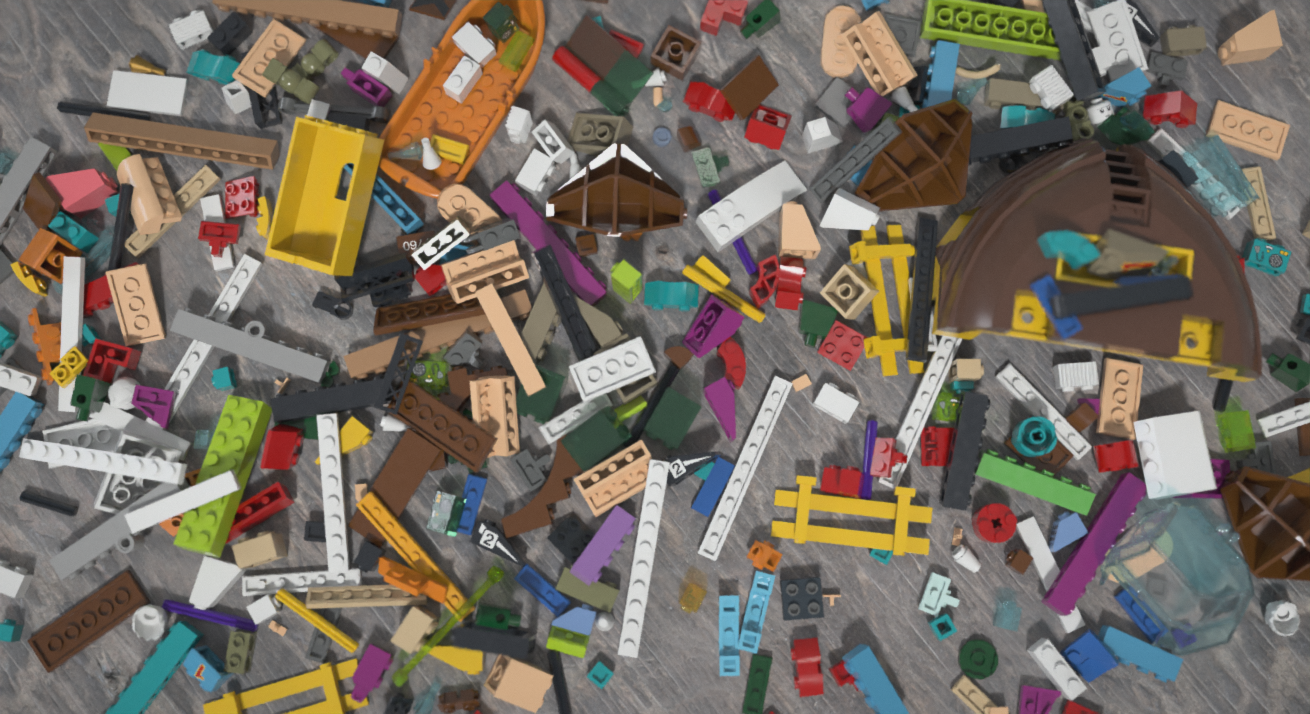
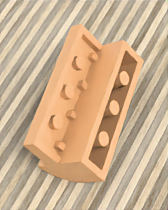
M880 11L875 12L865 21L854 25L842 34L843 39L872 88L882 97L890 95L895 89L905 86L907 82L918 76Z
M137 154L124 159L118 166L117 178L120 185L122 183L133 185L130 211L139 234L159 233L161 224L180 222L182 215L159 158L142 159L141 155Z
M514 240L486 251L480 250L441 264L446 279L445 282L453 300L457 304L477 297L475 292L490 284H493L495 290L529 278L524 260L520 258Z
M486 376L470 381L473 422L498 438L488 457L495 455L507 457L519 453L514 376Z
M642 440L574 479L595 517L645 489L652 456Z

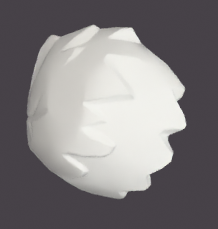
M131 377L116 379L108 389L110 405L113 408L124 410L134 408L135 406L131 402L135 386L140 385L139 382Z
M1280 600L1270 602L1266 606V624L1281 636L1294 635L1300 623L1296 605Z
M150 604L138 608L132 617L133 631L137 633L139 638L143 637L147 641L158 639L162 636L167 626L168 616L166 611L160 606Z

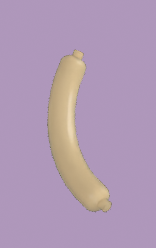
M995 64L982 71H969L957 67L955 73L965 78L980 79L995 74L1000 70L1001 65Z

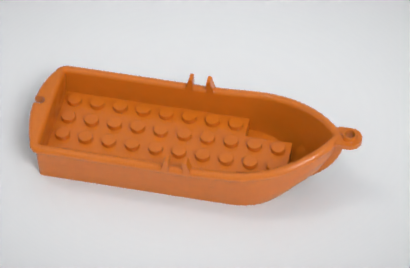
M471 0L460 11L438 47L431 48L433 52L431 58L423 60L424 68L379 137V139L384 140L378 166L398 183H402L403 179L408 181L405 187L438 199L440 192L448 185H463L534 72L545 34L543 0ZM469 22L472 26L476 25L482 31L481 35L485 39L489 38L496 46V55L481 68L482 76L461 104L445 93L443 85L465 55L454 44L452 36ZM517 26L518 29L514 32L513 28ZM511 28V34L503 40L502 35ZM434 134L469 145L470 148L464 165L440 158L441 165L436 169L429 170L424 168V148L421 140L428 138L431 141Z

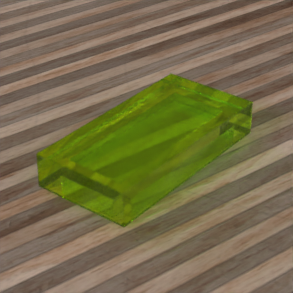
M517 30L498 62L516 72L534 43V38Z

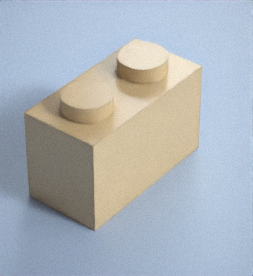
M956 359L953 361L949 368V383L954 381L975 382L981 379V376L984 374V366L981 364V359Z

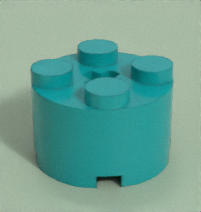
M1044 417L1024 419L1014 427L1011 442L1016 450L1024 456L1036 457L1047 454L1053 450L1057 443L1055 426ZM1033 433L1036 434V435H1035V438H1036L1037 440H1033V436H1032Z

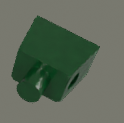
M764 0L745 17L746 26L740 30L741 35L746 40L753 34L760 38L781 22L780 10L771 0Z
M803 299L800 306L798 333L806 335L805 346L815 348L817 338L824 340L827 337L838 313L835 308Z
M1271 353L1265 362L1274 367L1271 376L1294 392H1298L1309 385V363L1289 353L1283 358Z
M77 374L70 402L71 406L79 408L76 416L77 420L88 422L91 411L98 413L101 411L110 383Z
M478 602L474 621L476 625L505 630L508 629V625L520 626L521 615L511 613L510 608ZM498 614L504 615L501 621L496 620Z

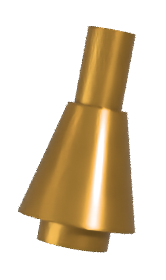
M139 55L130 59L129 68H131L133 73L166 75V70L155 67Z

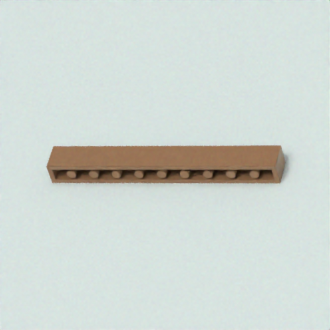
M213 0L212 2L222 12L229 13L232 10L241 15L251 13L259 18L270 16L278 21L289 19L297 24L309 22L310 25L316 27L324 24L330 29L338 30L339 27H343L349 32L362 30L363 33L368 35L381 33L386 38H393V35L399 37L403 16L398 9L341 0Z
M92 113L84 126L88 141L94 143L101 142L114 146L272 170L280 156L278 141L99 113Z
M525 289L500 298L512 322L519 319L521 321L528 319L532 305ZM485 314L424 326L405 333V335L423 341L416 359L417 361L422 359L424 354H436L441 351V348L446 346L450 348L467 330L477 336L481 333L490 334L494 332V329ZM399 336L343 356L350 377L354 380L368 379L370 374L376 373L378 375L386 372ZM406 340L404 348L407 354H410L416 350L417 343ZM403 351L400 358L405 356ZM407 358L399 361L397 366L405 365V362L408 361Z

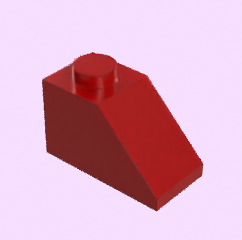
M430 265L425 270L420 267L415 272V279L430 297L447 285L441 265Z

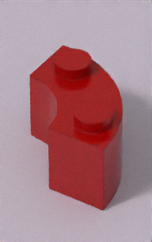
M690 82L683 100L689 106V110L711 116L718 122L733 120L735 112L720 90L709 86L705 82Z
M776 255L759 262L757 265L758 281L749 290V295L757 309L769 301L777 287L780 268Z
M780 256V275L775 295V308L798 310L799 303L802 304L804 292H801L802 278H805L806 266H803V259Z
M729 337L723 341L716 355L722 359L725 365L724 377L727 381L731 380L734 387L739 390L745 379L746 361L740 346L732 337Z
M817 637L794 640V648H790L791 660H795L796 677H793L794 688L799 690L800 697L824 695L823 673L820 667L821 656Z

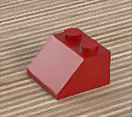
M759 104L753 111L744 138L752 143L765 145L769 149L780 150L792 115Z
M282 423L269 429L260 468L289 470L297 465L300 457L298 449L304 440V435H302L303 429Z

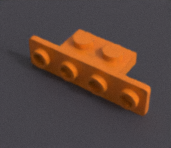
M32 308L30 315H28V322L30 326H33L35 332L32 333V339L39 351H36L37 360L42 362L43 369H41L42 380H46L47 385H52L54 379L49 374L51 372L50 364L60 362L61 322L40 325L37 309Z
M385 556L379 558L378 573L384 576L385 582L415 596L423 594L440 603L446 601L448 586Z

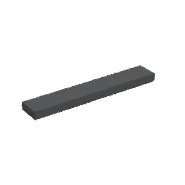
M891 117L883 121L809 188L817 200L823 203L838 188L902 133L901 129Z

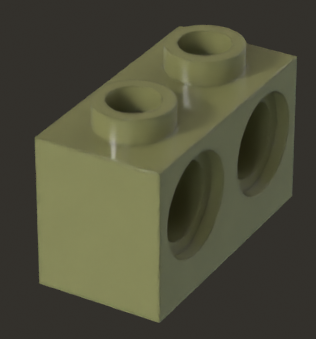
M239 629L230 632L224 672L238 674L251 672L257 632Z

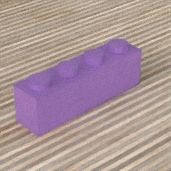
M616 505L573 565L570 573L588 586L592 581L596 583L602 575L600 570L603 565L607 567L614 558L611 556L613 551H619L625 541L622 540L624 535L627 534L629 536L635 528L633 523L636 518Z

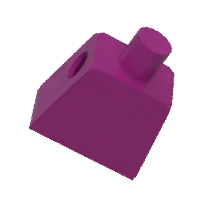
M851 87L844 95L852 102L846 109V112L863 133L870 131L892 105L889 100L868 87L860 93Z

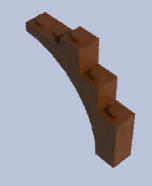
M463 366L453 367L452 371L447 372L451 395L448 392L437 394V398L460 412L471 398L470 381L486 376H509L506 367L495 366L491 367V371L475 370L470 375L469 370L463 368ZM441 450L428 472L448 468L447 452Z
M567 434L557 439L554 466L539 494L516 513L501 519L506 538L552 525V520L555 519L553 509L548 508V505L570 499L569 494L572 493L569 482L565 483L564 480L579 476L586 472V468H589L586 457H581L580 453L572 454V452H575L573 441H568Z

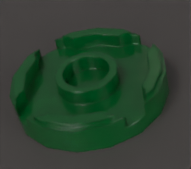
M973 639L961 646L958 653V663L965 675L973 679L982 680L996 671L998 654L990 643L980 639Z

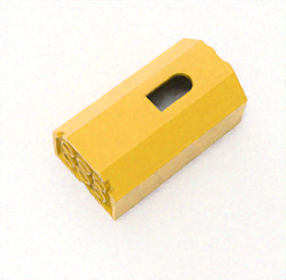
M307 115L304 116V119L296 117L265 251L266 256L299 264L330 275H353L384 143L383 139L377 138L378 134ZM353 163L354 169L346 201L337 199L342 170L346 164Z

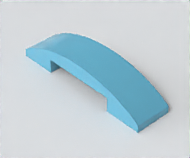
M756 571L737 649L757 654L775 575Z
M719 595L720 676H740L739 649H737L739 642V595Z

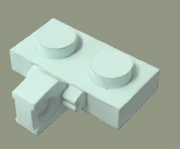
M931 572L918 609L938 617L941 607L946 608L947 604L957 607L960 600L951 597V591L948 590L951 579Z

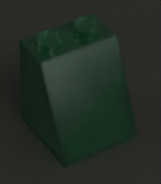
M534 364L546 388L528 396L521 384L516 397L517 414L525 418L530 415L535 418V422L544 425L545 422L547 423L552 420L568 381L565 376Z
M668 387L644 428V431L647 432L646 436L654 441L658 438L663 441L662 445L671 451L673 448L678 450L701 411L702 406Z
M607 406L600 409L560 442L583 472L605 460L632 436L629 433L628 427L618 419L617 413Z

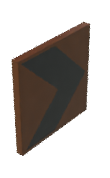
M414 0L409 10L445 20L457 0Z

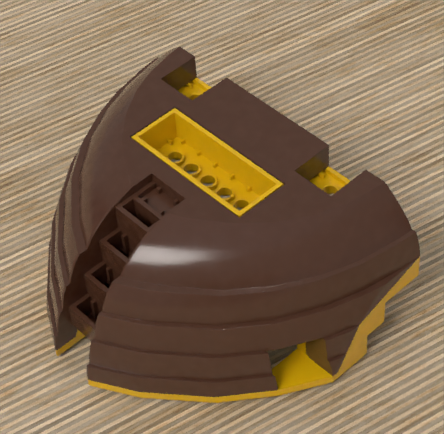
M1083 138L1073 142V144H1069L1068 147L1056 148L1043 153L994 182L956 219L936 246L932 300L936 301L932 334L972 340L984 332L1207 367V376L1249 382L1262 377V351L1258 316L1250 285L1233 246L1211 212L1169 169L1139 147L1122 144L1116 151H1111L1099 146L1100 142ZM1110 229L1167 250V254L1147 276H1151L1152 272H1156L1159 276L1183 275L1190 277L1194 293L1193 298L1078 316L1076 318L1083 329L1064 340L1030 288V285L1048 275L1051 276L1061 294L1121 286L1120 284H1113L1116 279H1104L1087 273L1088 263L1074 270L1062 258H1045L1037 239L1052 231H1069L1079 234L1095 246ZM1023 313L1031 315L1032 320L1030 323H1025L1022 320ZM1187 338H1191L1194 341L1193 348L1187 347Z

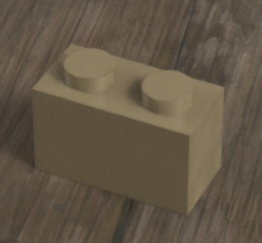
M1190 25L1180 29L1178 27H1170L1160 36L1163 55L1171 57L1199 55L1207 48L1204 26L1196 27V25Z

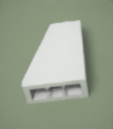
M370 52L362 66L366 74L399 95L409 80L391 63L373 52Z
M826 117L807 122L802 134L807 154L843 143L838 125Z
M838 188L820 226L823 228L869 230L871 225L875 226L878 222L880 215L877 213L880 208Z
M204 556L189 602L195 604L194 607L201 610L214 607L246 572L247 568L238 569L237 563L213 556Z

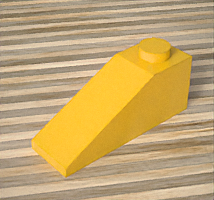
M353 416L339 431L341 457L361 448L363 445L366 446L373 438L371 435L374 432ZM320 456L315 460V463L320 465Z
M453 645L423 646L424 652L461 671H468L467 674L469 675L480 674V671L485 669L484 652L452 647Z

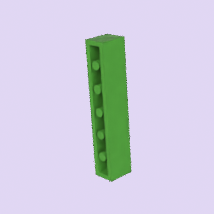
M991 449L980 451L978 456L979 464L974 469L975 475L1083 515H1088L1096 495L1091 490L1092 487L1083 483L1079 485L1073 484V480L1061 476V479L1054 477L1053 472L1045 469L1042 472L1035 470L1036 466L1024 462V465L1016 463L1017 459L1007 455L1005 458L1000 457L998 452Z

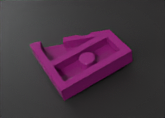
M136 385L131 404L143 411L145 415L157 422L159 426L168 429L177 392Z
M1021 685L1018 714H1049L1052 709L1051 706L1057 697H1060L1061 691Z

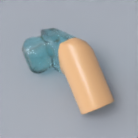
M653 88L654 106L662 112H669L672 109V103L662 98V88Z

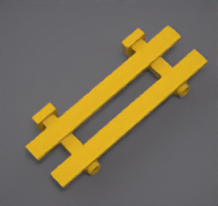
M901 225L886 226L889 245H878L875 226H871L869 230H860L862 241L849 246L852 265H859L865 262L868 281L879 290L871 300L876 336L864 339L866 359L880 356L883 377L898 375L895 352L907 350L911 304L907 257L914 255L915 248L911 244H904ZM891 258L904 336L901 339H892L880 259ZM907 360L909 374L925 373L922 362Z
M797 475L796 485H800L799 492L776 490L774 505L797 508L796 523L772 521V537L794 539V543L806 544V541L890 550L893 551V555L905 556V552L929 554L930 539L907 537L908 521L931 524L932 520L931 507L910 505V498L915 497L916 489L894 487L893 496H898L897 504L811 494V487L816 486L817 477ZM809 509L895 519L894 535L808 525Z
M355 658L336 665H332L331 662L319 665V670L237 695L235 691L223 694V699L204 704L203 709L205 714H242L241 710L322 685L327 701L284 714H346L347 711L369 705L367 696L362 703H359L351 698L352 693L341 696L338 680L353 676L359 665L358 659Z

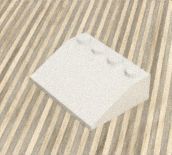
M1200 411L1154 417L1133 422L1149 499L1159 500L1217 489Z
M122 430L114 453L178 463L182 451L144 436ZM106 472L96 496L94 508L118 514L162 484L163 481Z

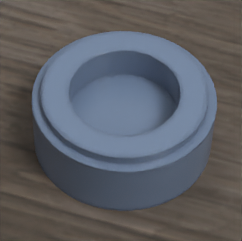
M661 127L654 131L652 140L656 146L665 147L670 143L672 136L668 129Z

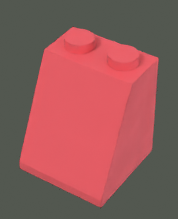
M95 168L51 175L45 178L61 199L63 208L79 218H83L105 204L104 199L119 194L116 189L118 185L115 180Z

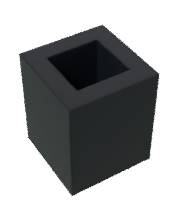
M365 541L354 562L358 564L357 568L365 573L375 571L379 564V558L384 556L386 550L378 547L371 541Z

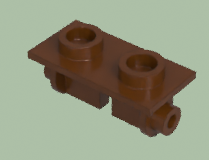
M475 689L461 690V698H457L456 691L442 693V695L438 696V708L445 714H451L461 709L464 711L475 710V707H481L478 699H476L479 698V691Z

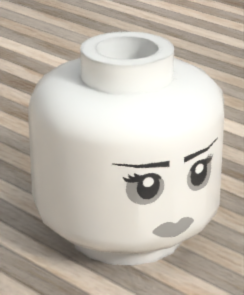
M1102 97L1092 100V105L1087 107L1091 124H1096L1098 127L1112 122L1111 119L1115 114L1111 102L1103 100Z

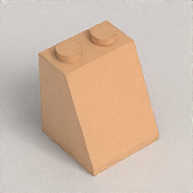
M1275 10L1269 11L1236 32L1218 48V57L1221 59L1222 65L1264 60L1283 46Z
M793 201L786 202L779 213L778 257L816 259L821 247L803 205Z
M498 655L484 686L494 697L536 713L543 704L546 691L552 685L553 675L524 659Z

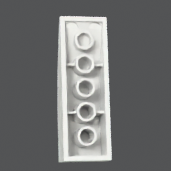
M783 161L698 216L695 223L716 251L720 252L779 211L783 204L793 201L805 193L807 189L787 162Z

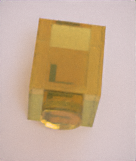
M689 582L678 602L682 605L680 609L689 614L692 611L696 613L707 591Z

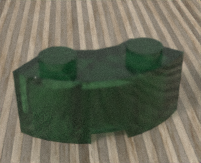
M1136 110L1123 117H1116L1112 114L1098 126L1099 130L1111 142L1117 145H1131L1142 140L1145 141L1155 132Z

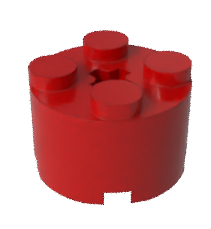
M1133 440L1093 446L1099 473L1139 467Z
M992 503L979 507L974 512L971 521L974 533L980 540L987 543H1001L1013 536L1016 530L1017 518L1007 506L1000 503ZM991 520H996V527H992L993 523Z

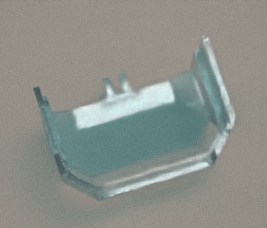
M1173 502L1145 513L1112 547L1101 564L1100 569L1102 575L1099 586L1105 583L1111 573L1160 629L1152 646L1159 649L1161 647L1172 650V654L1178 656L1229 644L1255 593L1248 564L1230 545L1236 542L1240 535L1235 532L1228 534L1224 538L1222 534L1227 533L1231 529V525L1225 523L1216 528L1195 504Z

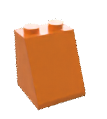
M40 228L18 260L62 284L64 256L80 257L83 252L58 235Z

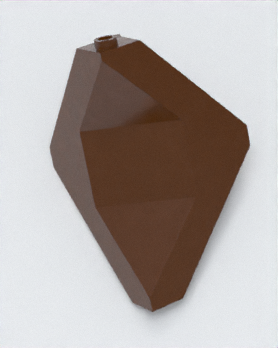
M952 99L903 114L895 122L902 133L875 156L855 191V195L879 207L878 212L958 204L966 196L973 113L964 104H961L956 99Z
M613 143L549 196L546 201V220L607 236H625L683 226V219H687V208H684V198L626 144Z
M1247 466L1227 473L1225 476L1226 480L1220 490L1247 569L1256 578L1310 582V484Z

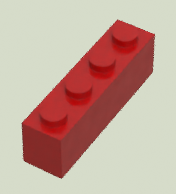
M134 262V263H132V264H130V265H128V266H125V267H130V266H135V265H140V264L137 263V262ZM107 275L84 285L83 318L91 316L94 311L107 309L111 306L110 304L114 303Z
M276 482L240 504L225 543H229L295 503L288 488L282 483Z

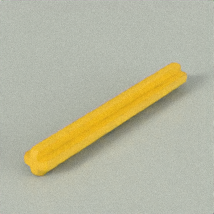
M688 264L683 269V275L756 322L761 323L764 320L765 313Z
M282 588L276 593L275 597L349 652L353 653L357 650L359 643L314 610L307 609L303 602Z

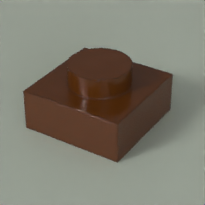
M594 234L575 238L579 257L598 254Z

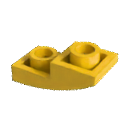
M263 196L258 198L260 205L257 208L262 217L256 218L258 222L256 229L260 236L268 240L273 221V210L270 200Z
M18 261L11 264L14 273L27 288L45 297L48 295L45 290L47 288L46 283L43 279L34 276L29 266Z
M76 346L60 359L62 362L49 373L61 388H66L76 378L77 374H80L88 362V359Z

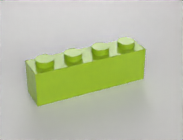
M622 260L621 263L617 262L611 269L612 287L614 292L631 304L642 291V274L625 260Z

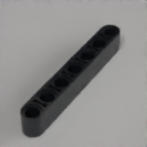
M1181 276L1057 295L1050 298L1054 319L1058 320L1183 301L1193 298L1194 293L1190 277Z

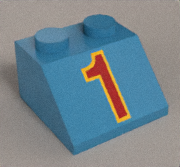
M1140 67L1107 84L1105 86L1106 92L1095 97V99L1102 97L1103 100H1109L1112 105L1124 107L1127 104L1132 106L1147 94L1146 91L1151 87V84Z
M207 645L193 648L183 663L187 668L186 672L191 677H196L201 682L200 686L207 692L217 691L233 674L231 672H224L225 663Z

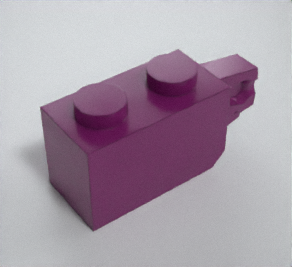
M344 68L341 72L343 78L348 80L346 84L350 89L372 105L385 107L392 98V94L387 87L362 70L358 69V71L356 70L353 73Z
M373 643L368 646L352 676L353 682L356 683L351 695L353 700L362 703L370 691L372 692L374 688L378 689L384 679L381 677L384 670L388 671L393 663V659H391L392 653Z

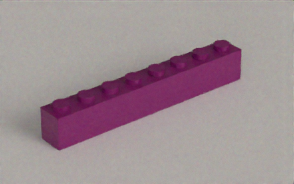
M506 180L490 194L491 200L507 218L514 219L517 229L536 250L550 244L571 290L593 307L607 296L605 291L607 287L601 280L598 282L595 280L593 271L588 266L584 267L580 263L582 259L576 252L572 254L568 248L570 246L563 238L560 240L555 235L557 231L550 224L547 226L543 221L545 219L538 210L535 212L531 208L532 203L526 197L522 198L518 194L520 192L518 187L514 183L510 185Z
M1130 472L1120 475L1087 527L1088 534L1081 537L1041 600V603L1060 616L1070 615L1075 610L1077 599L1085 594L1087 583L1095 578L1097 567L1105 562L1107 551L1115 546L1117 535L1124 531L1127 526V519L1132 517L1137 510V503L1146 496V483Z

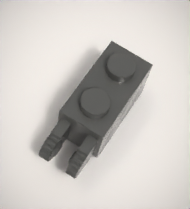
M508 217L476 229L475 233L467 236L463 242L468 243L477 239L479 244L466 249L467 253L471 254L480 250L486 251L518 239L520 236L514 219Z

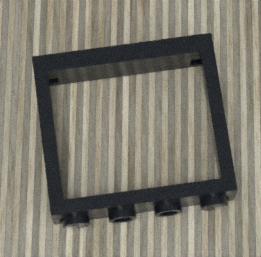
M465 622L453 629L450 642H453L452 647L527 659L534 653L537 633L510 628L507 630L476 625L473 622Z

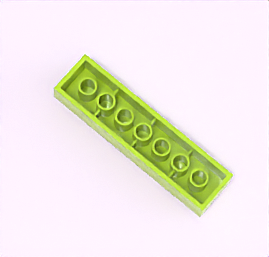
M926 0L920 38L1061 60V52L1055 43V34L1049 26L1047 13L967 0Z
M228 394L195 485L234 470L241 489L186 511L173 543L174 545L184 550L218 558L221 557L272 413V408L265 402Z

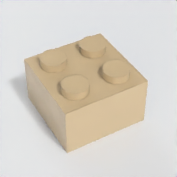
M844 264L820 294L846 319L855 320L879 290L854 266Z
M274 531L258 533L257 538L246 537L240 539L238 544L232 546L238 569L253 568L288 556L282 534L275 533Z
M422 605L413 606L391 639V642L409 654L422 651L423 646L428 642L427 636L431 633L433 634L439 623L437 621L439 617Z

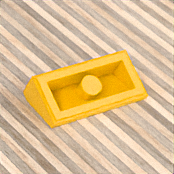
M704 255L693 266V268L723 287H726L731 281Z

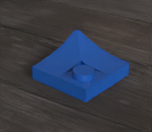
M1088 629L1060 651V655L1088 683L1119 665L1116 657L1091 629Z

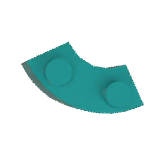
M201 49L193 52L186 73L207 81L211 78L220 84L228 85L236 81L232 74L240 63L236 62V59L232 56H216L207 50Z
M1005 106L1002 108L1000 128L1003 130L1055 119V114L1041 108L1027 110L1026 106Z
M1052 231L1037 239L1045 258H1062L1073 269L1090 263L1101 256L1089 240L1073 232Z
M646 282L644 305L651 306L652 310L657 311L663 310V308H679V311L689 312L690 308H698L699 285L689 282Z

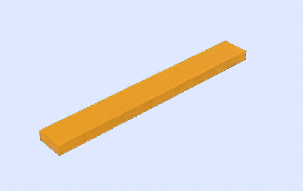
M372 491L356 504L414 571L448 586L446 601L443 604L459 622L476 609Z

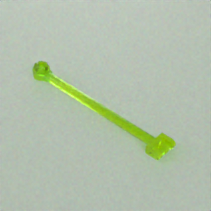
M492 566L487 571L488 577L486 581L403 669L399 668L392 675L391 679L396 686L403 685L409 678L408 674L482 595L502 579L505 572L500 567Z

